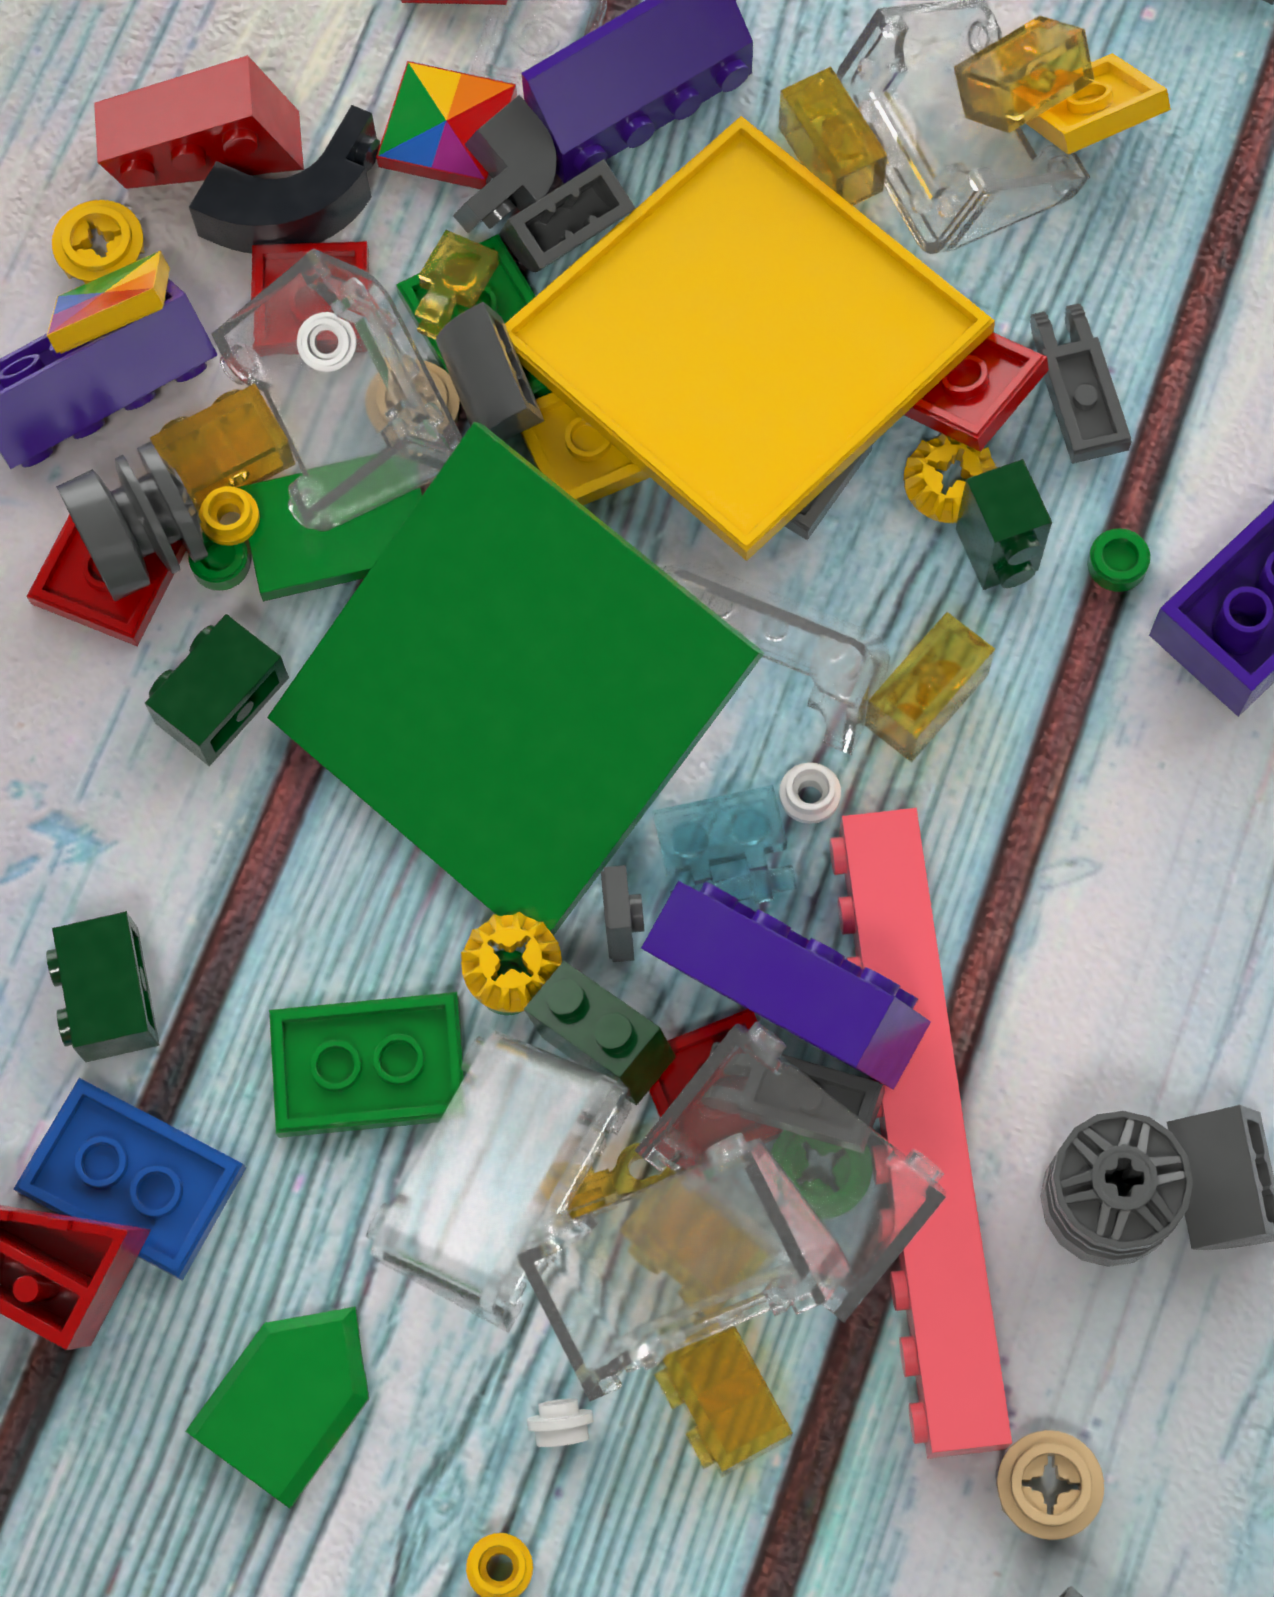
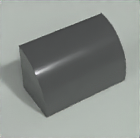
M603 159L509 218L500 231L499 236L513 255L527 269L536 273L627 216L636 208Z
M482 302L461 313L444 326L438 334L436 342L470 427L473 422L481 423L501 440L505 441L544 422L504 321L498 313Z
M1236 1105L1168 1121V1130L1174 1134L1188 1155L1193 1178L1189 1208L1185 1213L1191 1249L1218 1250L1273 1242L1274 1175L1261 1113L1242 1105Z

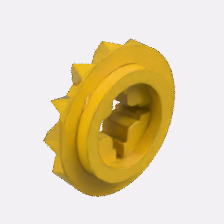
M109 200L87 201L67 211L58 221L52 235L53 255L69 279L76 278L88 283L135 262L140 254L145 253L143 229L135 214L124 205ZM95 228L99 236L102 235L103 239L108 242L106 244L108 252L105 253L106 256L103 258L97 255L94 249H90L92 247L91 239L94 238L91 230Z
M944 434L927 442L921 440L917 449L907 458L904 470V488L910 502L919 512L930 519L943 523H957L965 481L956 480L953 487H949L946 495L942 494L943 474L936 470L947 471L956 460L961 461L960 476L964 479L996 469L998 467L995 466L991 458L989 447L983 448L979 452Z
M521 912L505 916L493 914L489 921L482 924L479 928L472 929L465 948L461 952L462 975L470 993L480 1003L490 1009L507 1013L524 1011L527 1004L562 963L559 943L544 922H538L526 917ZM527 942L522 955V961L525 967H527L528 973L532 976L529 977L524 972L519 973L514 969H510L505 975L501 974L494 981L498 976L497 971L501 964L492 947L495 946L499 950L504 949L506 952L512 953L517 947L522 948Z

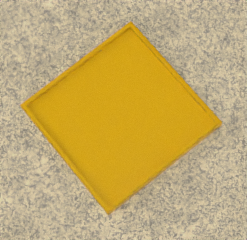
M740 116L507 321L505 326L520 363L526 370L743 559L748 561L994 331L995 320L755 126Z

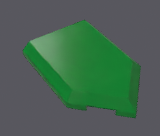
M356 1307L264 1323L185 1431L289 1509L294 1506L369 1401Z

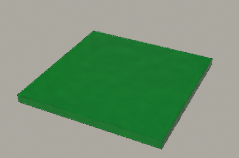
M473 422L267 718L494 914L505 916L521 912L526 917L538 922H544L554 936L765 653L481 423Z

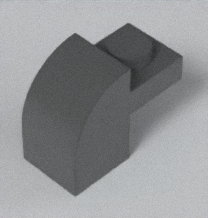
M520 95L481 126L464 144L493 179L465 202L453 217L467 233L482 221L490 230L509 214L515 206L519 211H522L543 198L550 189L556 172L554 143L545 125Z

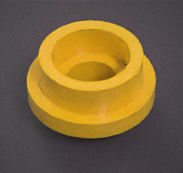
M224 486L213 490L207 495L201 504L199 517L201 528L211 541L220 545L231 546L246 541L254 534L259 525L260 513L256 501L248 492L240 488ZM229 512L240 514L239 520L229 525L220 523L221 518Z
M507 1533L487 1535L473 1546L468 1555L466 1563L467 1578L473 1590L481 1597H519L527 1589L533 1576L531 1553L527 1546L513 1535ZM497 1555L509 1557L513 1564L511 1575L503 1581L493 1580L488 1573V1564Z

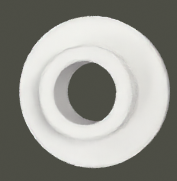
M331 312L314 314L304 321L298 331V352L303 361L315 370L322 372L339 370L351 361L356 351L357 340L355 331L351 324L338 314ZM325 330L332 331L338 338V346L330 354L321 352L317 347V337Z
M811 762L802 763L794 766L784 775L780 784L779 798L784 811L794 820L807 824L819 823L828 819L838 808L841 798V786L836 775L826 766ZM805 787H814L821 793L822 797L815 803H806L800 799L798 793Z
M559 1399L538 1404L539 1415L527 1419L528 1431L535 1432L536 1446L557 1447L587 1441L589 1439L587 1424L593 1422L592 1410L579 1409L578 1399Z

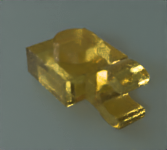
M445 230L419 273L420 287L428 290V292L420 301L415 312V316L422 319L417 332L437 340L440 331L450 322L456 303L467 308L474 307L499 265L498 252Z
M636 1143L626 1147L620 1153L616 1166L610 1172L607 1168L595 1173L592 1166H584L559 1176L556 1179L558 1186L547 1190L558 1226L618 1205V1201L631 1196H647L657 1191L661 1187L658 1175L639 1180L634 1178L629 1172V1168L634 1161L649 1156L647 1143Z

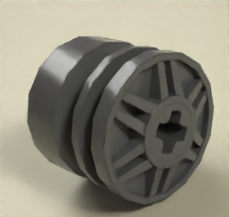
M151 441L137 448L147 472L146 475L138 479L124 455L115 458L121 487L113 491L108 489L93 469L56 486L115 602L151 585L144 557L154 552L172 574L181 570L171 547V544L181 540L194 563L208 557L203 543L201 520L177 471L158 454Z
M1127 1111L1096 1114L1072 1130L1045 1171L1040 1195L1045 1223L1058 1243L1082 1261L1106 1267L1135 1263L1156 1250L1164 1239L1173 1232L1189 1208L1193 1178L1188 1155L1174 1134L1151 1117ZM1115 1170L1122 1172L1123 1182L1134 1184L1125 1197L1118 1196L1116 1185L1106 1183Z

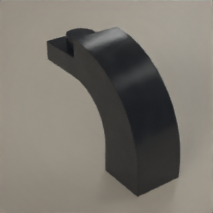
M351 105L322 155L310 167L289 177L278 179L258 178L216 161L189 205L198 236L228 249L252 254V245L321 243L337 234L360 214L372 197L366 172L374 165L380 147L372 113Z

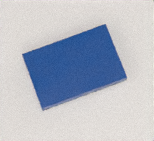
M78 1078L13 1190L59 1215L151 1229L137 1257L183 1281L246 1167L243 1163Z

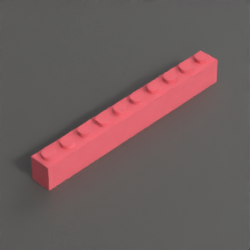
M917 808L842 816L839 837L830 838V856L833 874L845 875L847 896L838 897L839 920L842 935L853 934L856 957H847L846 959L862 969L867 967L900 985V988L918 998L913 1010L931 1021L894 1090L883 1084L885 1093L876 1117L879 1118L882 1142L872 1144L877 1182L888 1181L891 1206L881 1207L884 1240L886 1246L897 1245L900 1271L890 1272L893 1304L895 1311L906 1310L910 1336L899 1338L904 1377H916L919 1398L918 1403H909V1419L914 1444L925 1443L927 1459L1006 1450L1012 1444Z

